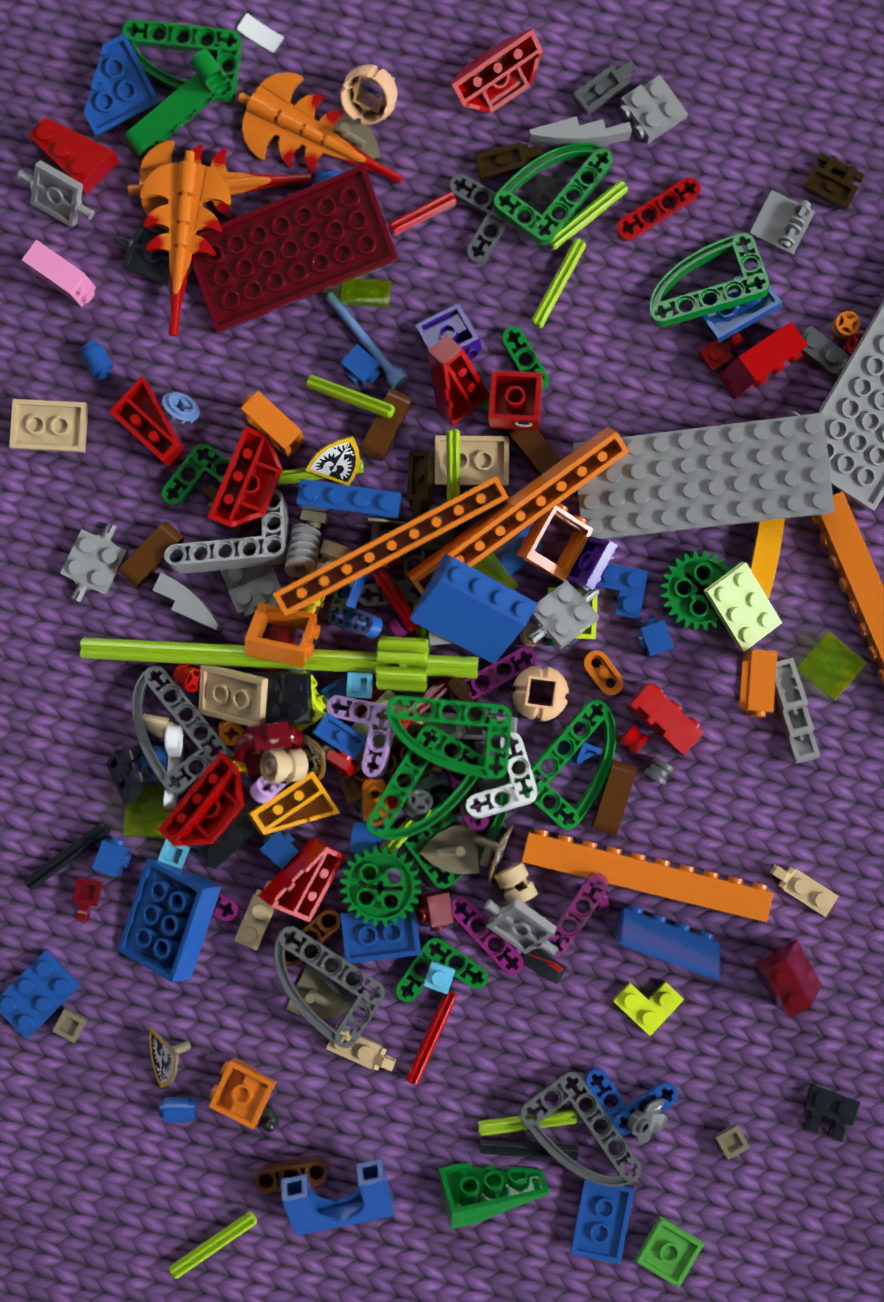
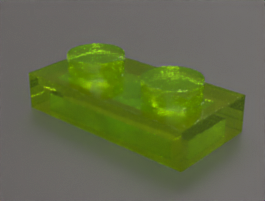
M366 279L346 281L342 283L341 305L390 308L392 281Z

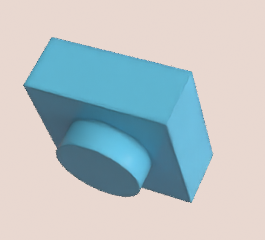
M348 672L346 697L372 698L373 673Z
M166 839L157 861L182 869L191 846H173Z
M432 961L424 986L448 994L456 969Z

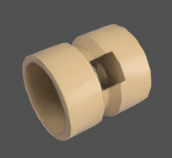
M323 540L319 550L321 558L318 559L316 571L353 552V550L338 543Z
M299 748L267 750L261 757V774L267 783H282L283 780L286 782L302 781L308 772L307 756Z
M523 862L509 866L494 875L499 888L505 890L503 896L507 905L516 899L524 903L538 894L533 882L527 880L529 874Z

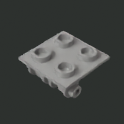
M771 190L750 234L793 255L815 211L811 210V203L806 200L797 203Z

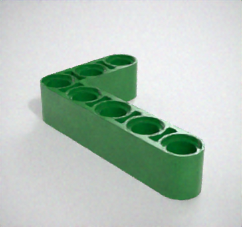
M202 49L189 61L196 74L124 135V139L139 158H144L152 148L168 139L230 86L231 80L207 49Z

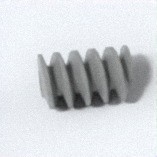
M303 523L294 524L291 528L285 563V571L291 577L301 578L316 571L320 541L322 539V534L318 529Z

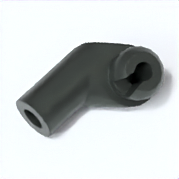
M266 1104L261 1115L264 1119L262 1127L267 1132H273L275 1126L278 1125L279 1119L272 1107Z

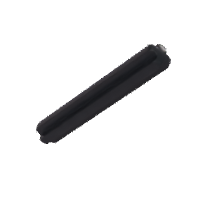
M104 822L99 823L25 878L26 886L33 890L108 835L110 833L108 826Z
M482 1138L479 1143L481 1154L554 1159L538 1142ZM555 1144L574 1161L578 1159V1146Z

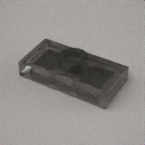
M538 174L529 206L543 215L558 196L562 180ZM526 214L524 223H528L531 220L528 214Z

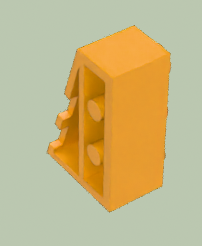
M310 771L307 772L304 780L290 783L269 802L259 804L247 812L246 815L258 833L265 835L339 814L340 812L315 773Z

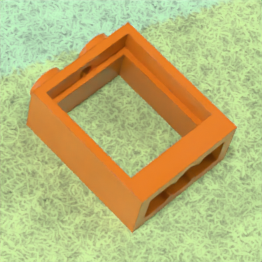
M257 391L254 395L252 393L243 400L241 410L245 420L257 431L269 435L272 445L287 459L303 445L305 440L302 430L260 391Z
M558 503L534 521L516 556L550 577L566 581L593 529L586 525L587 520L576 514L574 516L567 513L568 508ZM553 516L574 529L556 564L534 551Z
M259 602L245 638V655L304 668L307 658L311 659L313 655V640H317L320 634L321 626L317 625V614L298 610L284 617L279 606ZM267 623L305 630L300 646L263 639Z
M752 649L743 652L739 711H746L745 716L766 717V712H773L778 651Z

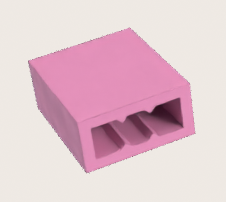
M36 240L22 261L35 275L79 306L83 307L85 303L90 302L95 294L94 290L96 287L86 274Z

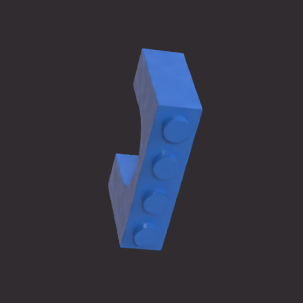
M300 479L297 505L301 511L309 510L326 514L327 511H342L400 521L403 503L400 492Z
M382 1159L357 1164L359 1189L354 1194L340 1199H326L316 1195L311 1189L307 1175L281 1179L282 1202L295 1236L395 1216L393 1195Z

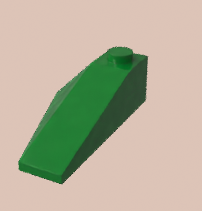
M461 1163L439 1168L438 1171L443 1205L450 1229L476 1224L548 1195L550 1192L542 1169L520 1167L498 1169L494 1165H486V1168L471 1167V1164Z

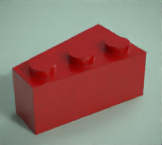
M46 117L28 133L33 143L64 174L83 184L82 192L85 195L120 163L115 151Z
M789 322L737 357L718 378L734 400H736L752 387L758 388L764 384L770 374L776 376L786 368L784 364L788 361L790 364H793L803 356L801 351L808 344L792 322Z
M446 334L427 351L437 412L453 427L490 394L464 349Z
M143 375L108 411L168 467L185 449L168 417L164 415L165 412L161 408V404L150 384Z
M644 683L625 705L680 755H685L703 735V732L699 729L701 724L690 716L688 718L681 712L683 710L682 707L674 700L670 701L664 695V691L655 683Z
M313 837L258 896L271 907L310 923L346 855L333 846Z

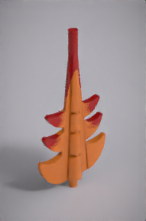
M289 72L277 73L266 78L251 97L243 92L240 93L238 102L247 106L242 122L244 140L252 153L260 160L264 161L266 159L265 153L270 140L274 136H279V151L289 168L293 167L294 155L303 145L306 147L305 160L311 174L316 173V167L321 156L327 154L356 166L364 164L367 170L375 172L399 185L402 183L403 175L380 164L334 132L336 124L344 115L343 109L330 111L321 117L319 121L315 120V112L318 106L326 99L324 94L307 95L300 99L296 105L291 103L294 90L304 81L303 76Z
M174 140L162 142L147 153L140 167L139 184L128 185L129 195H139L144 181L152 171L162 165L173 163ZM201 144L190 150L195 152L194 163L202 165L201 156L204 147ZM223 148L215 155L210 165L211 168L223 177L231 195L285 185L312 184L311 174L275 175L228 172L226 167L228 151L226 148ZM151 197L142 200V206L147 216L155 208L168 204V200L163 197ZM213 201L217 210L224 217L230 220L233 218L228 205L223 202ZM157 226L163 229L164 231L169 232V228L165 226Z
M188 150L185 151L184 161L168 163L152 171L144 181L140 193L142 200L151 197H163L168 200V204L155 208L147 216L143 225L145 228L152 226H165L169 228V233L158 235L152 239L146 246V250L148 252L159 250L169 252L170 320L168 335L174 337L178 336L180 311L192 254L216 255L208 241L196 235V233L202 229H211L218 233L223 232L216 216L208 209L202 207V204L207 201H219L228 206L231 205L230 190L223 177L209 166L194 163L195 152Z

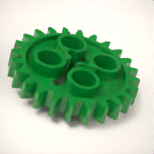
M697 551L691 552V558L686 553L682 554V561L678 558L673 560L675 567L670 565L666 567L670 574L661 575L666 583L659 585V588L665 590V593L659 595V598H666V602L661 606L670 608L666 614L667 616L676 615L674 623L683 620L682 628H687L691 624L692 631H696L700 624L702 631L708 629V623L712 628L717 627L716 620L723 623L715 609L709 607L708 602L710 601L703 591L732 568L731 565L723 567L724 558L715 561L716 553L711 554L709 558H707V551H702L700 557ZM698 567H702L706 571V578L704 580L699 579L696 575ZM686 573L690 575L692 581L687 579V577L685 576ZM679 582H683L687 586L685 595H681L677 591ZM702 586L701 595H696L697 587ZM695 601L699 602L702 606V612L699 615L695 614L692 610V605Z
M375 844L373 852H371L366 846L364 848V855L357 851L355 853L357 861L349 859L347 863L351 868L344 867L342 871L348 876L341 877L340 879L342 884H346V886L340 889V893H347L342 901L343 903H351L348 912L354 909L357 910L356 919L361 915L365 916L364 924L369 919H373L374 927L377 926L379 920H382L385 927H387L388 919L397 924V916L399 915L401 918L406 919L407 914L405 910L413 912L414 907L411 903H418L419 898L414 895L420 894L422 890L415 886L422 881L421 878L414 877L419 872V868L411 869L414 860L411 859L406 862V852L400 856L397 855L398 847L389 852L388 844H385L383 851H380L378 845ZM366 866L375 868L376 875L367 876L363 868ZM390 870H398L402 877L398 880H393L389 877L388 872ZM359 881H363L369 884L361 885L359 884ZM378 881H383V890L378 889ZM402 886L403 890H398L394 887ZM369 891L372 893L373 899L365 901L361 898L360 893ZM389 894L395 895L398 898V902L396 904H389L386 902L385 897Z

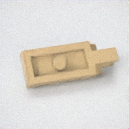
M774 865L770 871L772 875L781 880L778 886L783 891L824 917L827 916L839 897L795 868L789 867L786 871L778 865Z
M267 880V883H266L265 887H266L272 880ZM259 889L253 895L234 941L256 951L260 946L275 908L258 896L262 892Z
M349 1029L346 1032H340L341 1042L345 1039L348 1041L351 1039ZM362 1035L350 1048H342L329 1040L326 1047L327 1050L371 1070L378 1071L379 1067L392 1071L396 1063L395 1058L385 1054L387 1049L382 1047V1044Z

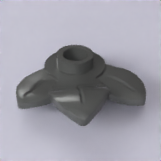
M659 1098L652 1101L643 1112L636 1111L628 1119L627 1126L630 1128V1132L636 1136L637 1142H648L652 1133H657L666 1126L668 1117L661 1113L665 1099Z

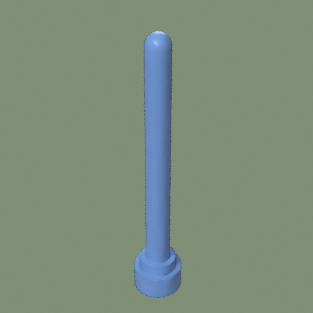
M328 292L325 295V299L371 356L379 362L380 367L386 373V382L393 389L400 386L408 376L401 368L398 369L396 366H392L332 292Z

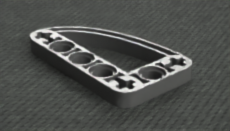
M151 666L146 669L139 677L132 697V715L135 731L143 754L161 785L169 794L174 796L180 795L195 784L216 758V755L211 757L212 751L207 744L211 741L212 746L216 750L222 749L221 752L228 756L227 747L162 667ZM152 674L160 675V681L164 685L161 689L155 680L150 682ZM147 688H149L198 749L196 753L168 773L157 758L144 726L143 699ZM168 691H174L178 697L174 702H166L163 698L164 694ZM184 709H188L193 713L192 718L188 721L179 719L178 715ZM204 728L208 731V736L203 740H198L194 737L195 730ZM193 762H200L203 765V770L198 774H193L189 771V765ZM185 770L187 777H189L191 780L187 781L186 777H184L180 781L179 788H177L176 786L170 787V780L172 778H174L175 780H179L181 777H183V773L181 771Z
M283 927L275 939L273 957L277 975L285 992L301 1014L319 1032L342 1048L352 1047L385 997L384 986L296 927ZM294 931V937L300 942L302 937L306 938L301 943L298 952L294 950L298 946L293 942L285 944L286 939L283 935L286 932L290 934ZM309 944L317 946L318 953L314 958H306L304 955V948ZM285 949L356 995L335 1030L324 1022L297 992L287 972L284 955ZM329 958H335L338 961V968L334 972H328L325 969V962ZM349 972H357L359 975V981L354 986L346 983V975ZM365 978L368 979L365 984L370 988L378 986L377 992L379 995L377 997L372 996L371 999L368 998L370 994L363 988L360 993L357 992L363 986ZM357 1007H363L366 1010V1016L361 1021L354 1020L352 1016L354 1009ZM349 1019L354 1025L359 1027L357 1030L352 1027L349 1031L351 1039L349 1041L345 1039L341 1042L342 1037L339 1034L341 1031L346 1032L349 1029L350 1025L346 1023Z
M575 1072L562 1074L521 1105L519 1118L526 1129L548 1154L574 1174L596 1184L611 1187L628 1185L640 1177L642 1171L639 1161L579 1074ZM567 1078L576 1079L574 1086L577 1091L584 1090V1093L577 1095L574 1100L572 1098L573 1095H576L572 1088L566 1089L565 1087L568 1083ZM549 1091H553L557 1095V1102L553 1106H548L544 1101L545 1094ZM584 1097L589 1098L592 1103V1107L588 1112H582L579 1108V1102ZM537 1099H539L540 1105L544 1109H546V1112L543 1113V1110L539 1109L534 1113V1120L531 1118L526 1119V1109L528 1107L530 1109H535L537 1106H539V1104L535 1102ZM569 1102L618 1175L598 1174L578 1164L557 1147L538 1124ZM597 1119H603L606 1123V1129L601 1134L596 1133L593 1128L594 1122ZM613 1140L618 1141L621 1146L620 1152L617 1155H611L608 1151V1145ZM623 1158L627 1164L634 1165L632 1168L633 1174H624L626 1170L625 1165L621 1161L616 1163V1160Z

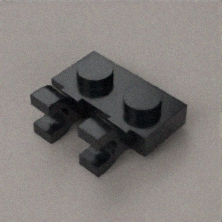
M140 745L135 746L131 751H128L127 747L115 750L106 762L124 806L133 804L143 792L141 783L146 782L153 776L150 767H145L139 773L136 769H132L131 762L136 761L143 755Z
M443 771L430 773L426 778L418 780L412 791L424 790L431 797L438 796L441 802L444 803L450 796L448 791L452 790L453 787L451 780ZM410 782L406 783L402 788L408 787Z
M810 1083L803 1105L804 1109L809 1110L804 1127L818 1133L821 1126V1116L831 1118L833 1121L827 1135L834 1140L842 1142L845 1134V1124L853 1127L860 1102Z

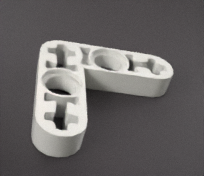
M167 726L165 748L169 757L167 773L183 762L185 739L182 728L179 726ZM174 778L170 780V787H180L181 778L179 780ZM165 790L164 809H174L178 805L179 795H171Z
M510 732V739H513L514 742H519V744L515 745L517 755L523 753V756L513 757L509 747V757H513L508 760L507 769L511 783L470 796L466 802V809L473 818H484L534 802L537 798V786L523 741L517 733ZM503 737L501 738V741H500V746H501V748L504 746V739H503ZM520 761L526 765V770L523 774L517 775L513 773L512 765ZM530 776V780L526 779L525 781L527 788L533 789V791L530 792L529 798H525L524 795H519V792H522L521 782L519 781L515 784V780H523ZM503 792L509 796V801L506 805L500 806L495 803V796L498 793ZM487 796H490L491 804L494 809L489 810V805L482 806L481 812L478 813L475 809H471L476 800L480 804L488 802Z

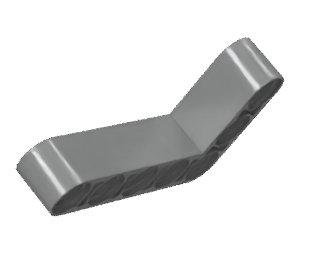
M275 489L266 514L262 517V536L174 544L166 549L164 554L165 560L173 571L179 574L283 564L286 562L287 550L289 548L288 504L282 493ZM280 501L277 506L270 507L272 503ZM280 524L279 528L271 530L273 525ZM275 547H281L277 553H271ZM256 549L254 554L247 555L248 551ZM232 551L230 556L222 558L226 552ZM202 554H207L204 559L198 560ZM178 556H183L179 562H174Z

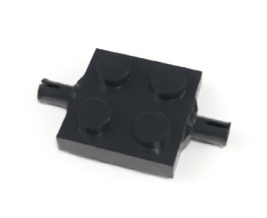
M140 222L136 233L130 239L117 233L114 243L126 248V256L121 265L122 268L168 287L170 284L169 252L162 250L148 252L146 250V246L152 239L167 232L153 226L145 228L143 222ZM190 264L189 266V275H191L193 273L192 270H194L192 264Z

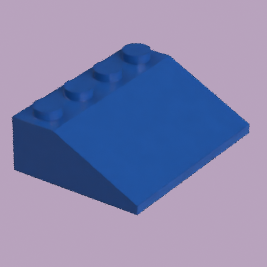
M445 553L409 620L495 664L526 626L538 603Z
M147 858L118 951L172 983L191 979L222 886L195 873Z
M629 904L628 908L621 906L612 935L619 944L713 979H719L720 943L713 939V934L700 930L699 934L689 931L691 926L676 921L675 925L667 923L666 917L653 913L652 917L643 914L644 909Z

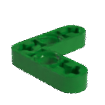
M518 327L507 328L503 333L502 343L517 371L528 372L537 366L538 369H534V372L542 373L544 391L548 385L549 378L526 336ZM511 333L513 336H519L517 344L520 348L523 345L526 347L518 350L515 354L512 352L516 351L515 344L507 342ZM520 355H530L532 363L529 366H522L518 361ZM490 396L484 400L483 408L487 415L489 414Z
M207 444L197 445L162 490L163 499L172 506L182 504L206 472L222 483L224 477L217 475V468L221 464L229 465L230 461ZM209 450L208 456L215 461L211 469H208L211 463L206 459L199 461L201 458L199 455L200 451L206 452ZM188 468L194 469L196 473L195 478L192 481H185L182 477L184 470ZM178 479L187 488L184 490L180 487L177 492L180 495L179 498L169 500L171 495L168 492L170 489L175 491L179 487V484L175 483Z
M431 937L421 948V955L415 957L398 982L396 994L403 1002H411L418 996L424 987L427 974L419 976L415 973L414 967L420 962L426 963L428 968L432 961L450 967L449 960L451 957H461L463 959V966L455 970L454 976L473 989L483 988L488 981V974L483 966L444 939ZM440 943V949L444 953L447 952V949L451 950L446 956L445 962L440 961L443 958V955L436 952L434 955L430 953V944ZM468 963L472 964L469 970L473 973L482 972L481 977L483 980L481 982L477 980L473 983L472 976L467 972L465 977L461 975L466 970ZM411 974V976L415 980L420 981L421 984L418 985L417 982H415L412 986V991L414 993L412 995L408 993L406 996H404L402 994L403 989L401 988V986L404 985L407 987L409 985V983L411 982V978H408L407 976Z

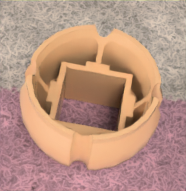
M374 64L361 65L353 69L345 77L340 93L341 103L346 113L353 120L360 118L361 124L370 125L386 119L394 110L395 102L397 101L398 94L394 81L395 78L385 69L379 70L378 66ZM367 81L382 88L381 99L364 92Z
M541 665L528 667L514 681L513 686L516 688L515 692L512 693L514 705L523 716L530 720H534V718H539L540 721L551 720L558 716L567 705L568 700L565 698V695L569 693L567 682L564 676L553 667L547 666V668H542ZM531 679L554 682L551 706L528 704Z

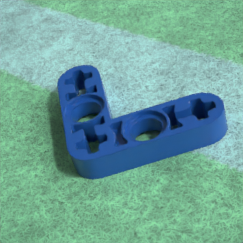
M366 574L336 591L328 611L327 620L330 624L368 638H375L382 629V620L373 614L355 609L368 576ZM349 588H351L350 593L346 598L347 591L349 590ZM340 614H344L343 619L339 618ZM357 615L356 622L352 626L353 619ZM366 622L370 623L369 628L365 627Z
M590 1068L585 1075L588 1088L617 1131L623 1135H628L631 1132L629 1127L619 1126L621 1123L620 1118L624 1116L628 1119L632 1115L630 1110L633 1108L635 1112L639 1111L638 1107L641 1102L648 1101L651 1103L654 1101L651 1097L653 1094L657 1099L662 1096L661 1090L663 1088H666V1090L672 1089L669 1099L662 1097L665 1099L661 1113L671 1107L678 1099L676 1087L669 1081H662L626 1104L602 1068ZM593 1074L603 1076L601 1082L606 1089L602 1092L597 1083H590L593 1081ZM608 1094H614L618 1098L617 1104L613 1107H607L604 1104V1098Z

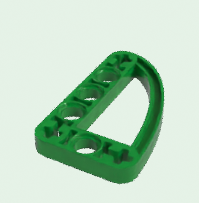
M137 19L129 20L124 24L122 34H126L146 75L174 91L187 82L151 64L142 56L136 46L196 53L202 49H207L210 54L217 55L216 62L220 67L226 61H231L235 65L232 71L225 72L231 80V84L228 87L230 91H227L226 95L221 93L212 102L230 103L235 99L242 54V41L236 31ZM134 28H137L139 33H136L135 37H132L130 32H133ZM146 29H147V37H148L147 39H146L145 36H144V34H146ZM156 30H163L165 32V37L162 40L157 41L152 38ZM179 33H187L189 35L188 41L185 43L177 42L176 37ZM205 35L213 37V42L208 46L200 43L201 38ZM217 37H220V39H221V42H219L220 47H218V38H217ZM230 39H234L235 42L232 44V47L227 46Z
M574 143L551 150L523 167L498 191L494 197L493 209L500 217L535 243L547 245L552 242L608 173L613 163V155L608 149L592 143ZM571 158H588L543 215L514 195L524 183L549 166ZM604 158L606 160L605 163H601L598 169L596 170L595 166L597 164V161ZM583 174H589L593 177L594 181L590 184H585L581 181L580 177ZM571 191L576 192L579 195V200L571 202L567 199L566 194ZM509 201L508 205L500 206V202ZM559 209L564 212L565 217L557 220L552 216L551 212ZM520 213H527L531 220L528 223H522L518 220L517 216ZM549 223L551 226L548 233L540 236V230L543 231Z
M739 233L700 249L673 267L661 279L650 300L652 323L660 328L668 327L764 298L769 292L770 283L753 236L748 233ZM740 243H744L747 246V254L744 255L743 247L739 246ZM733 252L742 278L663 301L669 290L688 273L717 257ZM751 261L758 265L754 270L744 268V264ZM758 283L759 286H762V289H758L754 284ZM745 286H747V294L745 293ZM731 289H737L741 294L736 298H731L727 295V292ZM707 296H713L717 301L713 305H706L703 299ZM684 303H689L693 306L689 312H682L679 307ZM673 307H675V314H676V315H673V311H672V308H673ZM663 312L666 314V317L661 318L658 313Z
M395 696L388 702L387 718L391 729L398 739L415 754L435 765L466 775L498 779L506 774L512 720L511 712L506 706L407 696ZM398 700L401 701L402 706H410L409 701H414L412 707L413 717L408 716L409 711L405 710L401 711L400 715H396V711L391 709V706L395 705ZM420 703H427L431 707L429 716L421 717L418 715L417 706ZM452 705L455 707L456 716L453 719L449 720L443 717L442 709L444 706ZM471 707H476L481 711V718L477 722L469 720L467 716L468 710ZM485 708H490L489 714L498 713V709L502 710V714L506 715V719L501 720V724H498L497 719L488 718L489 723H484L486 718ZM400 720L486 727L483 767L458 762L427 749L406 732ZM498 734L503 737L504 746L501 749H494L490 741L494 735ZM489 752L504 753L503 758L498 757V765H502V770L497 771V775H494L493 770L489 769V764H494L495 756L489 757Z
M597 699L588 700L531 765L532 773L536 771L538 775L545 778L543 781L539 778L535 781L538 795L532 803L563 829L570 830L575 828L586 815L599 795L613 762L617 737L616 724L613 714L605 702ZM592 705H599L600 707L598 708V711L600 712V714L592 715L589 719L593 722L592 724H590L588 720L582 718L583 715L585 717H589L591 715V713L593 712V710L591 709ZM577 722H582L585 725V732L581 736L575 735L573 727ZM602 722L604 741L597 769L585 793L573 808L548 784ZM565 740L569 744V751L561 755L557 750V745ZM549 759L553 763V769L550 773L546 774L541 770V764L544 760ZM530 776L523 780H519L522 785V794H524L527 798L530 797V792L533 791L531 789H529L528 791L526 790L527 785L525 780H530ZM546 795H553L555 804L552 808L546 809L543 806V799ZM560 809L566 814L571 813V822L562 823L564 818L556 811Z
M435 726L423 727L414 739L423 745L426 739L423 733L428 734L432 731L435 742H429L426 746L427 749L455 761L462 756L464 750L467 754L463 757L468 760L476 758V764L483 767L484 759L478 752ZM446 744H454L457 747L458 752L455 757L450 758L445 755L444 747ZM408 749L367 818L366 829L372 836L384 840L403 839L422 832L451 811L469 791L478 777L466 775L445 802L421 821L405 828L389 829L429 762L423 758V763L420 766H414L410 762V755L413 751ZM461 760L462 763L469 764L468 762ZM404 773L410 777L411 782L408 787L402 788L397 784L399 774ZM388 795L394 796L398 801L397 807L393 810H389L384 806V798ZM380 808L384 813L391 815V818L389 819L385 816L381 823L384 829L374 831V825L371 821L372 819H379L382 813L377 812V809Z
M504 775V785H507L509 783L506 775ZM477 778L475 784L479 787V782L477 781ZM466 793L465 796L462 798V801L465 802V803L467 802V799L469 798V797L467 796V793ZM506 793L500 796V806L506 805L509 801V796ZM442 802L435 806L433 809H431L430 814L434 812L442 804ZM461 810L457 814L448 812L441 818V824L438 828L425 829L430 834L428 836H425L424 832L418 836L419 842H409L407 839L404 842L434 885L441 889L450 887L464 874L449 872L450 875L447 877V883L444 881L438 882L437 878L439 875L434 869L431 873L428 870L435 865L424 863L420 852L430 838L463 815ZM508 810L496 814L484 837L495 840ZM477 845L479 860L482 857L484 847Z

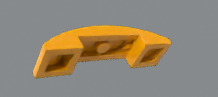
M785 519L756 522L758 526L750 570L768 599L777 569Z

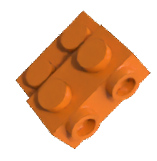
M234 1057L229 1062L226 1061L220 1071V1075L223 1077L219 1085H214L209 1095V1098L212 1099L209 1108L254 1130L277 1081L257 1072V1068Z

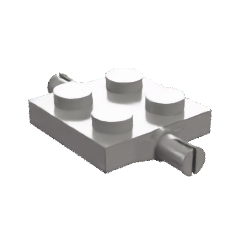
M41 160L35 164L33 176L22 169L18 172L17 179L28 184L30 187V204L70 227L78 223L79 214L88 220L93 218L95 211L82 204L83 184Z
M107 523L102 536L93 535L81 529L60 574L72 579L77 584L71 597L72 599L81 602L86 589L96 590L107 595L117 575V571L128 552L111 541L117 528L116 526Z
M566 580L537 602L538 604L531 616L537 622L538 629L528 635V639L535 644L542 637L546 636L552 639L560 649L599 620V615L589 603L590 600L599 595L598 589L595 587L594 590L589 589L581 594Z
M491 899L486 902L484 909L494 914L487 924L490 930L524 954L529 953L533 949L542 948L551 956L555 955L558 947L547 940L555 934L557 927L518 899L505 907L498 906Z

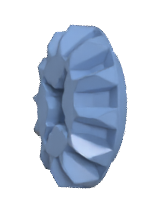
M170 392L164 395L161 408L165 410L164 415L171 416L172 421L178 420L180 424L185 422L192 424L194 421H197L200 409L197 403L189 396L179 392Z

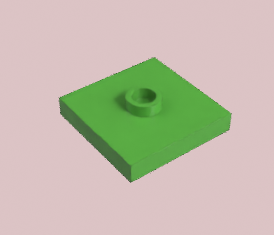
M660 1215L634 1259L638 1264L679 1288L703 1248L704 1242Z

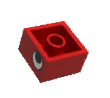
M492 371L488 414L490 428L540 430L543 391L542 373Z

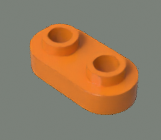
M595 650L588 653L584 658L583 665L594 683L605 695L618 694L624 685L623 678L602 651ZM593 659L600 661L598 668H594L591 665ZM609 678L615 682L612 688L606 686V680Z
M370 777L362 784L363 817L365 822L387 786L385 781L379 777ZM372 791L379 792L377 795L371 794ZM386 796V797L384 798V806H385L387 809H388V796ZM378 808L377 812L382 814L379 819H372L371 823L374 826H380L384 817H388L389 814L384 813Z

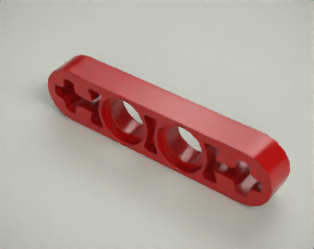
M687 177L622 218L616 228L617 237L624 242L633 241L692 203L700 192L699 182L692 177ZM685 185L688 188H694L692 195L689 192H687L684 195H682L681 199L679 198L678 195L683 193ZM664 198H672L675 206L672 209L664 208L662 205ZM649 210L654 213L655 219L652 222H645L641 217V213ZM634 217H636L638 224L632 228L631 234L628 232L623 233L624 225L630 227L635 223Z

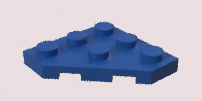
M125 33L103 44L99 63L91 84L89 98L83 112L96 137L151 110L161 103Z

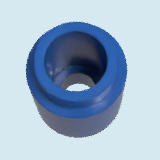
M91 341L80 348L81 358L93 378L104 379L112 374L111 370L114 368V365L103 345L99 344L98 341Z
M165 1097L164 1102H160L159 1117L164 1119V1123H189L190 1120H196V1099H191L190 1097Z

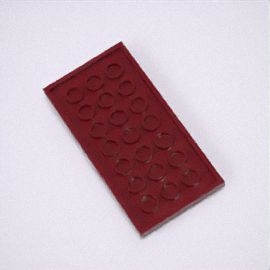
M364 164L222 223V233L208 229L196 234L208 241L216 255L194 253L191 257L194 271L216 332L218 333L399 260Z

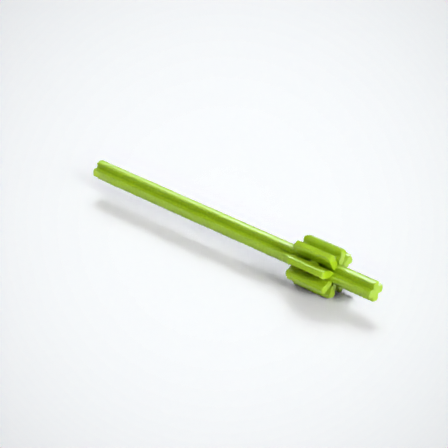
M382 636L378 640L377 652L314 649L312 658H307L304 668L246 656L245 645L88 637L82 638L80 642V656L82 659L376 673V687L378 690L425 692L428 687L429 676L478 678L479 657L430 655V642L427 638Z

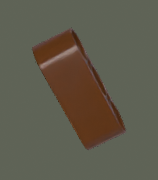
M390 388L384 399V402L395 407L392 418L388 419L376 415L360 449V452L381 462L386 458L413 403V398L393 388Z
M509 429L506 431L511 442L538 476L561 461L560 457L538 430Z
M167 521L163 522L121 565L117 573L135 590L139 589L166 561L164 557L166 549L171 545L183 543L185 538Z
M613 759L591 828L616 836L636 776V766Z
M325 906L313 916L310 923L306 922L299 930L303 933L306 931L315 932L317 935L315 940L321 944L339 927L340 913L333 906ZM326 914H332L336 921L328 925L322 921V917ZM293 933L285 941V944H288V942H293L298 946L297 948H295L298 951L301 943L305 941L304 937H302V940L300 942L294 937ZM314 944L307 945L304 948L305 957L317 946ZM285 955L286 966H295L302 961L297 956L289 958Z
M311 1156L265 1164L257 1173L255 1187L263 1194L281 1192V1179L288 1178L286 1175L288 1170L296 1171L298 1176L307 1175L310 1186L320 1185L327 1178L329 1163L325 1157ZM312 1166H320L323 1169V1173L315 1175L311 1172L310 1168ZM269 1174L273 1177L274 1181L272 1183H265L261 1176Z

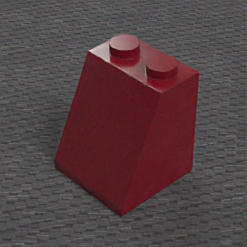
M796 939L753 963L775 1005L789 1018L813 1006L821 982Z

